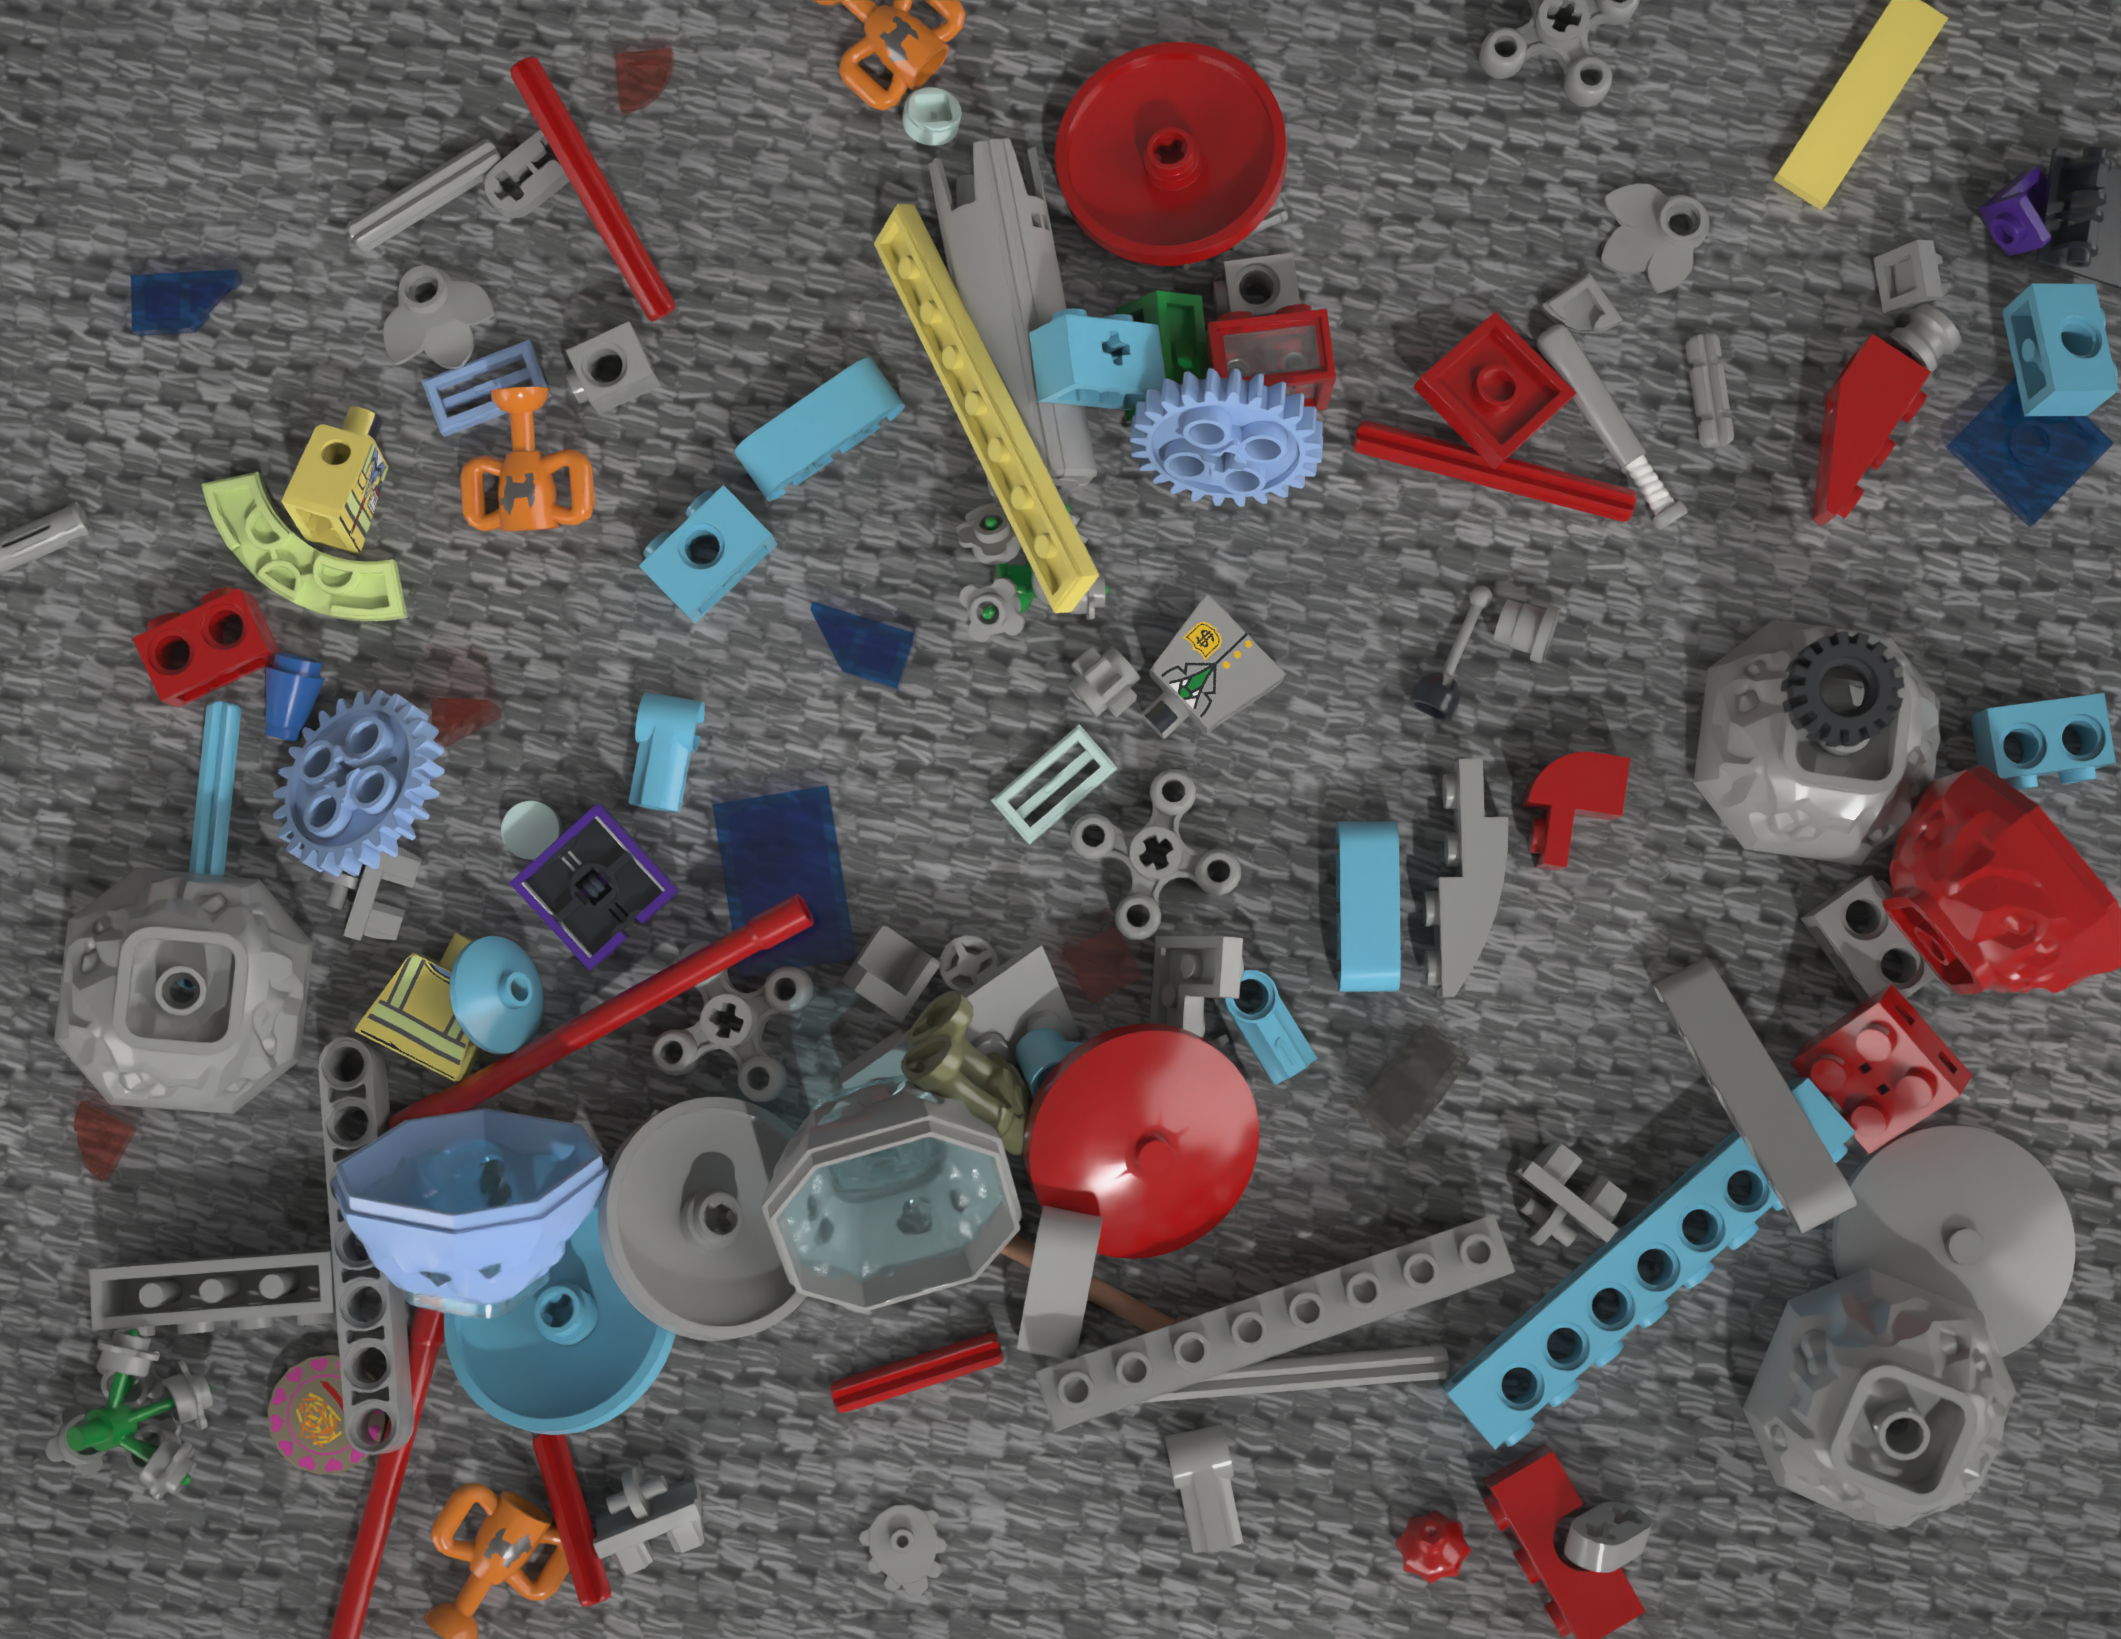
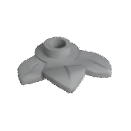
M1650 184L1623 186L1609 193L1604 198V203L1621 226L1612 233L1606 242L1600 258L1601 264L1619 274H1638L1647 271L1650 285L1656 293L1666 292L1682 284L1693 267V250L1701 245L1709 231V216L1704 206L1698 200L1686 195L1667 197ZM1673 217L1684 218L1689 225V231L1685 234L1674 233L1669 226V220Z
M425 265L414 267L402 277L398 290L399 306L391 312L384 322L383 337L385 349L395 365L403 364L422 351H425L427 356L441 367L453 370L461 369L469 360L473 351L474 337L471 326L481 324L494 316L491 300L487 293L473 282L452 281L445 271L436 267ZM427 290L437 291L432 299L420 303L424 292Z

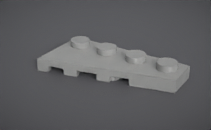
M1037 933L1020 945L1022 952L1000 967L996 962L975 976L977 983L961 993L973 1006V1018L964 1036L983 1055L990 1052L998 1053L1006 1062L1012 1065L1018 1063L1015 1057L1016 1047L1021 1038L1028 1032L1038 1028H1051L1060 1032L1066 1041L1080 1036ZM898 1029L838 1071L842 1086L847 1095L870 1085L880 1083L896 1084L903 1082L905 1079L908 1080L901 1071V1061L905 1054L913 1048L907 1041L910 1029L908 1031Z

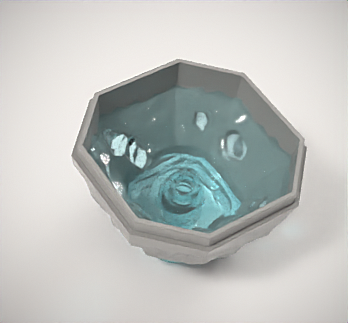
M904 1075L892 1076L835 1092L815 1102L810 1109L809 1116L802 1123L795 1136L789 1141L773 1170L774 1176L763 1194L761 1206L789 1283L795 1286L797 1293L864 1312L976 1280L1020 1230L1019 1221L1023 1218L1003 1142L996 1130L973 1116L963 1101L933 1095L928 1090L915 1086Z

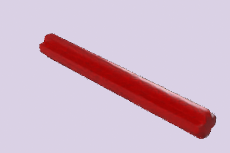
M530 56L518 61L510 68L511 78L644 314L651 322L666 317L675 310V301L539 59L535 56Z
M1363 420L1359 423L1353 442V450L1360 454L1620 522H1626L1631 518L1636 505L1637 493L1633 489L1510 457L1494 470L1472 447L1369 420Z

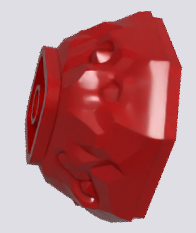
M1982 764L1930 781L1918 796L1913 812L1901 828L1889 867L1892 894L1884 899L1882 903L1891 921L1948 988L1959 995L1979 994L1986 989L2002 994L2020 991L2026 994L2034 988H2044L2052 993H2057L2068 987L2075 986L2094 975L2113 972L2121 967V910L2117 899L2037 803Z

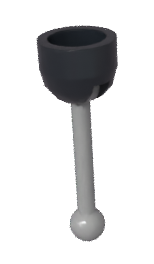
M1477 586L1470 592L1469 600L1471 607L1442 671L1425 675L1415 686L1409 699V704L1416 710L1441 721L1452 720L1459 705L1461 694L1458 684L1452 675L1482 609L1487 608L1492 602L1493 595L1487 587Z

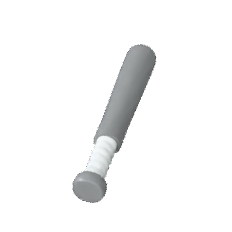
M1556 324L1542 332L1536 341L1539 352L1547 364L1576 392L1572 400L1597 433L1619 468L1628 471L1629 476L1633 478L1634 484L1638 486L1639 491L1650 504V508L1654 510L1656 516L1652 518L1655 527L1658 530H1662L1687 514L1688 510L1682 501L1675 502L1670 497L1668 490L1664 488L1663 483L1658 479V475L1653 471L1652 466L1648 464L1644 456L1647 453L1626 422L1568 328L1562 324Z

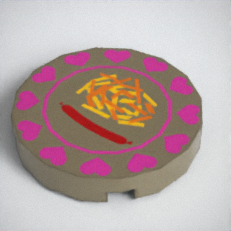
M339 1354L315 1355L289 1368L275 1385L267 1409L269 1433L279 1453L295 1467L318 1475L343 1473L367 1460L371 1454H363L355 1450L348 1442L345 1433ZM364 1363L365 1374L369 1379L377 1382L380 1379L378 1374ZM378 1409L370 1417L368 1429L373 1439L381 1443L387 1428L388 1414Z

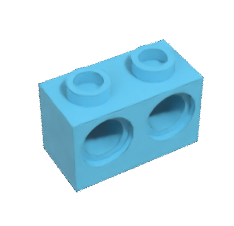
M2104 693L1988 708L1970 715L1978 765L1982 764L2017 790L2038 787V776L2058 774L2060 784L2097 779L2095 769L2116 763ZM2065 727L2072 728L2080 737L2081 748L2077 756L2068 752L2063 745L2062 733ZM2007 734L2016 737L2022 744L2023 757L2019 764L2011 761L2004 752L2003 743Z

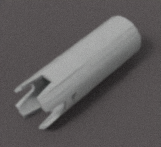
M1010 138L973 142L974 174L956 178V209L949 190L942 160L935 158L932 163H929L948 273L1059 495L1070 493L1088 485L1097 476V467L1085 406L1038 402L1029 333L1052 321L1051 316L1058 311L1066 310V304L1036 146L1028 149L1027 154L1023 157L1026 180L1025 188ZM986 475L990 496L998 499Z

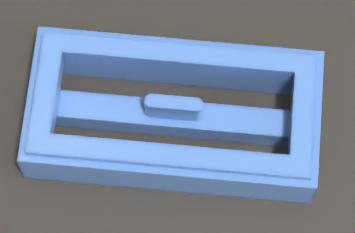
M530 340L466 363L461 369H450L421 380L440 433L444 437L507 413L500 410L491 401L448 417L446 412L491 395L490 390L512 388L530 380L533 383V386L530 387H548ZM522 359L525 361L526 368L441 399L440 390Z

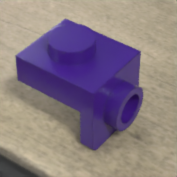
M2039 166L2022 171L1978 208L1990 228L1991 236L2000 245L2006 257L2042 248L2051 240V235L2041 220L2047 179Z

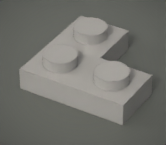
M1155 936L1150 1023L1179 1027L1203 1038L1205 1033V1018L1203 1016L1204 997L1239 998L1240 981L1244 972V962L1242 959L1243 938L1227 936Z

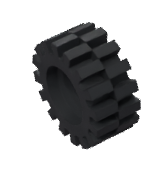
M1848 631L1837 632L1829 637L1826 635L1798 652V657L1787 666L1785 671L1789 673V676L1782 681L1781 692H1787L1788 700L1782 702L1785 713L1792 711L1796 718L1790 722L1796 730L1804 728L1809 732L1805 738L1814 743L1823 740L1826 741L1825 746L1838 747L1843 744L1847 746L1857 744L1879 734L1881 729L1888 727L1895 719L1892 716L1893 711L1900 709L1903 698L1897 697V691L1905 686L1904 677L1896 678L1893 669L1900 666L1896 657L1888 660L1883 655V652L1887 649L1884 644L1879 641L1872 645L1867 642L1869 635L1857 633L1854 636H1848ZM1846 667L1853 670L1861 678L1864 685V697L1860 706L1855 711L1849 713L1837 712L1828 707L1823 701L1820 693V683L1823 675L1830 668Z

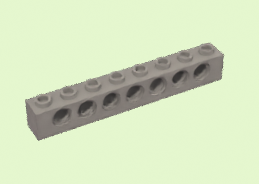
M1493 1214L1037 1371L1035 1375L1054 1432L1500 1279L1514 1273L1515 1269Z

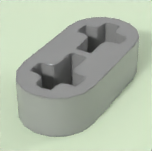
M541 129L497 163L487 174L484 183L485 194L494 209L503 216L510 218L524 217L569 182L562 166L554 159L547 162L539 170L537 169L549 158L545 149L549 143ZM529 174H533L520 186L524 194L521 199L515 201L512 197L507 196L500 200L505 193L501 186L504 180L510 178L514 183H519Z
M1620 1502L1601 1503L1571 1522L1564 1553L1570 1561L1585 1569L1606 1573L1615 1571L1645 1551L1652 1526L1651 1518L1643 1511Z

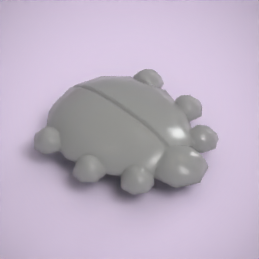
M894 1505L878 1514L870 1528L861 1532L859 1540L862 1545L869 1546L870 1554L872 1555V1559L867 1564L868 1570L874 1574L883 1571L887 1575L884 1582L887 1590L895 1591L902 1584L907 1595L920 1596L928 1589L927 1576L938 1578L942 1573L941 1565L935 1562L934 1559L936 1554L944 1553L947 1545L944 1539L936 1537L934 1525L939 1521L938 1513L934 1510L924 1512L912 1505Z

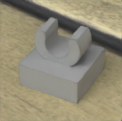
M1915 240L1873 258L1883 314L1904 313L1918 307L1920 304H1926L1939 299L1948 293L1947 286L1941 285L1938 265L1943 264L1942 256L1935 253L1933 240Z

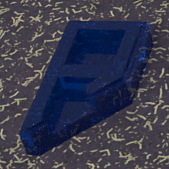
M237 269L131 275L132 332L138 336L196 333L211 317L209 313L232 289L235 291L242 284V274Z

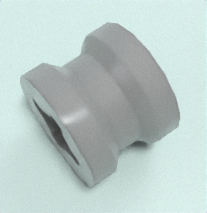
M1920 304L1909 315V324L1904 328H1895L1885 338L1886 343L1931 371V373L1937 368V359L1941 355L1952 354L1962 342L1959 331L1952 321L1938 309L1928 304Z
M965 935L955 938L945 946L940 956L941 964L939 969L945 983L952 990L958 991L961 994L977 983L975 977L977 974L995 962L999 966V961L995 950L987 941L977 936Z

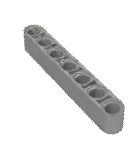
M342 1037L331 1041L324 1047L319 1056L318 1071L344 1426L347 1440L355 1450L363 1454L376 1455L402 1448L409 1441L414 1428L404 1290L395 1286L382 1271L375 1267L370 1258L363 1261L356 1254L355 1240L357 1236L350 1229L341 1213L331 1179L337 1176V1163L390 1130L388 1124L390 1116L389 1091L385 1060L378 1049L355 1038ZM359 1051L364 1060L363 1071L355 1080L347 1082L342 1075V1064L347 1056ZM363 1110L368 1117V1129L360 1139L351 1141L346 1132L347 1121L354 1112ZM370 1288H374L381 1295L382 1309L376 1318L368 1321L361 1314L359 1304L363 1293ZM374 1348L381 1350L387 1361L386 1372L377 1382L369 1379L364 1370V1360L367 1354ZM378 1409L385 1411L392 1423L391 1433L382 1443L374 1440L368 1429L369 1419Z

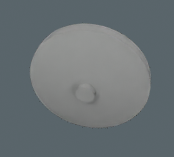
M727 1097L692 1099L662 1110L645 1120L630 1133L614 1154L608 1166L609 1171L605 1186L599 1197L598 1230L602 1251L611 1275L625 1297L641 1314L665 1330L695 1340L724 1341L741 1338L764 1331L790 1315L807 1297L797 1293L795 1286L789 1283L761 1208L763 1194L774 1176L773 1170L787 1144L796 1134L779 1117L764 1108L739 1099ZM804 1200V1216H805L806 1210H805V1200ZM819 1219L812 1222L809 1230L814 1240H821L825 1232L824 1224Z
M1938 1125L1919 1128L1903 1133L1873 1151L1859 1165L1847 1182L1857 1205L1834 1217L1832 1251L1838 1280L1863 1269L1871 1268L1982 1311L2002 1357L2017 1351L2032 1341L2045 1329L2061 1307L2071 1283L2075 1264L2076 1244L2071 1214L2059 1186L2047 1169L2033 1155L2015 1142L1999 1134L1969 1126Z

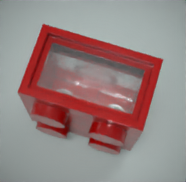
M1293 304L1278 309L1276 311L1277 315L1253 317V313L1249 311H1234L1219 316L1217 322L1208 323L1206 339L1209 368H1213L1218 373L1220 378H1229L1233 369H1239L1241 378L1245 381H1250L1259 373L1264 374L1263 386L1271 387L1279 382L1286 383L1285 397L1302 393L1304 395L1303 407H1315L1317 411L1327 410L1336 380L1327 309L1312 310V307L1308 304Z

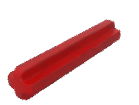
M988 1332L836 1380L830 1385L834 1406L839 1413H846L998 1365L1003 1361L1002 1347L996 1333Z
M539 1433L533 1437L532 1445L577 1597L582 1607L593 1606L608 1600L611 1597L612 1591L603 1561L599 1558L593 1546L595 1534L565 1434L549 1435Z

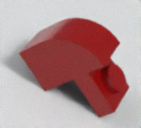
M1597 752L1572 753L1555 760L1532 778L1524 791L1520 807L1543 810L1542 819L1533 818L1528 837V852L1537 854L1535 868L1554 871L1567 868L1574 815L1610 821L1623 816L1631 758Z

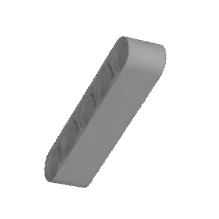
M1704 957L1653 984L1660 1002H1665L1669 1008L1666 1013L1798 1232L1803 1234L1857 1205L1855 1197L1841 1171L1711 961Z

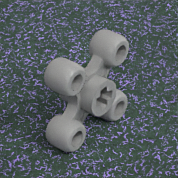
M1527 0L1532 10L1531 19L1527 24L1516 29L1509 27L1494 29L1483 41L1480 48L1479 61L1485 73L1492 78H1510L1520 70L1523 63L1529 58L1542 55L1547 59L1557 60L1563 67L1565 74L1564 90L1567 98L1573 104L1579 107L1595 106L1607 95L1612 85L1613 76L1607 62L1595 56L1589 49L1587 42L1588 33L1597 25L1615 26L1625 23L1633 16L1640 0H1621L1622 3H1617L1613 0ZM1555 19H1561L1567 23L1565 32H1558L1552 28ZM1495 50H1505L1510 54V57H1502ZM1581 78H1589L1595 83V85H1587L1581 80Z
M1179 769L1162 771L1154 778L1150 786L1149 795L1153 806L1152 816L1149 822L1141 829L1124 831L1114 826L1105 816L1090 813L1081 816L1075 821L1070 831V842L1078 856L1093 861L1103 858H1116L1124 862L1130 869L1132 887L1128 895L1119 902L1115 910L1114 920L1121 934L1131 940L1149 938L1157 931L1161 923V911L1158 905L1159 893L1162 887L1169 881L1177 878L1189 879L1195 882L1202 891L1210 895L1222 896L1236 888L1241 879V866L1233 853L1225 849H1212L1205 852L1195 851L1187 847L1181 840L1179 822L1183 814L1192 807L1196 799V787L1193 779ZM1170 783L1179 785L1183 789L1184 797L1178 802L1167 801L1162 794V789L1165 785ZM1091 827L1100 829L1105 837L1103 843L1097 847L1086 845L1082 840V834L1086 829ZM1155 839L1157 846L1165 842L1170 847L1171 851L1165 857L1167 867L1156 870L1154 863L1148 867L1143 865L1140 858L1145 854L1146 847L1144 843L1146 841ZM1214 862L1224 864L1228 870V878L1220 883L1212 881L1208 877L1207 867ZM1139 906L1148 912L1149 921L1145 926L1134 927L1130 925L1126 916L1128 910L1132 907Z
M696 941L690 943L682 950L678 961L712 942ZM784 966L775 969L768 976L765 984L757 991L742 993L730 983L727 968L694 986L701 993L704 1001L700 1020L690 1028L684 1030L671 1029L661 1033L652 1045L651 1056L653 1063L659 1071L667 1075L682 1076L691 1073L697 1068L701 1058L708 1052L722 1049L730 1053L736 1060L739 1069L738 1085L741 1092L747 1098L757 1102L775 1100L784 1092L787 1086L788 1075L781 1061L772 1057L764 1048L762 1033L766 1022L774 1015L800 1012L810 1004L814 995L812 979L805 971L797 967ZM792 979L796 985V993L793 998L786 1000L783 996L782 988L788 980ZM725 1012L735 1013V1016L743 1019V1026L740 1031H730V1026L722 1023V1017ZM678 1042L682 1046L683 1056L676 1063L671 1057V1049ZM762 1068H765L770 1076L769 1083L764 1089H761L756 1082V1075Z

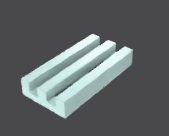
M1079 724L997 794L991 802L1030 845L1117 770V767ZM1079 742L1085 751L1015 811L1008 802ZM1092 760H1095L1100 766L1098 770L1033 826L1029 827L1024 821L1027 816Z

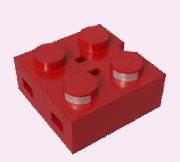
M1892 983L1809 1039L1801 1046L1790 1062L1802 1078H1809L1825 1098L1831 1096L1841 1107L1839 1114L1854 1129L1856 1133L1853 1136L1869 1154L1961 1096L1972 1077L1969 1070Z

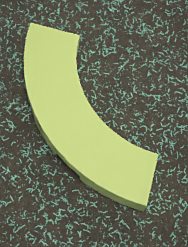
M259 472L202 483L207 507L224 542L255 578L275 593L301 607L339 619L388 621L408 618L398 566L395 560L365 562L346 560L322 553L301 540L279 516L266 490L263 475Z

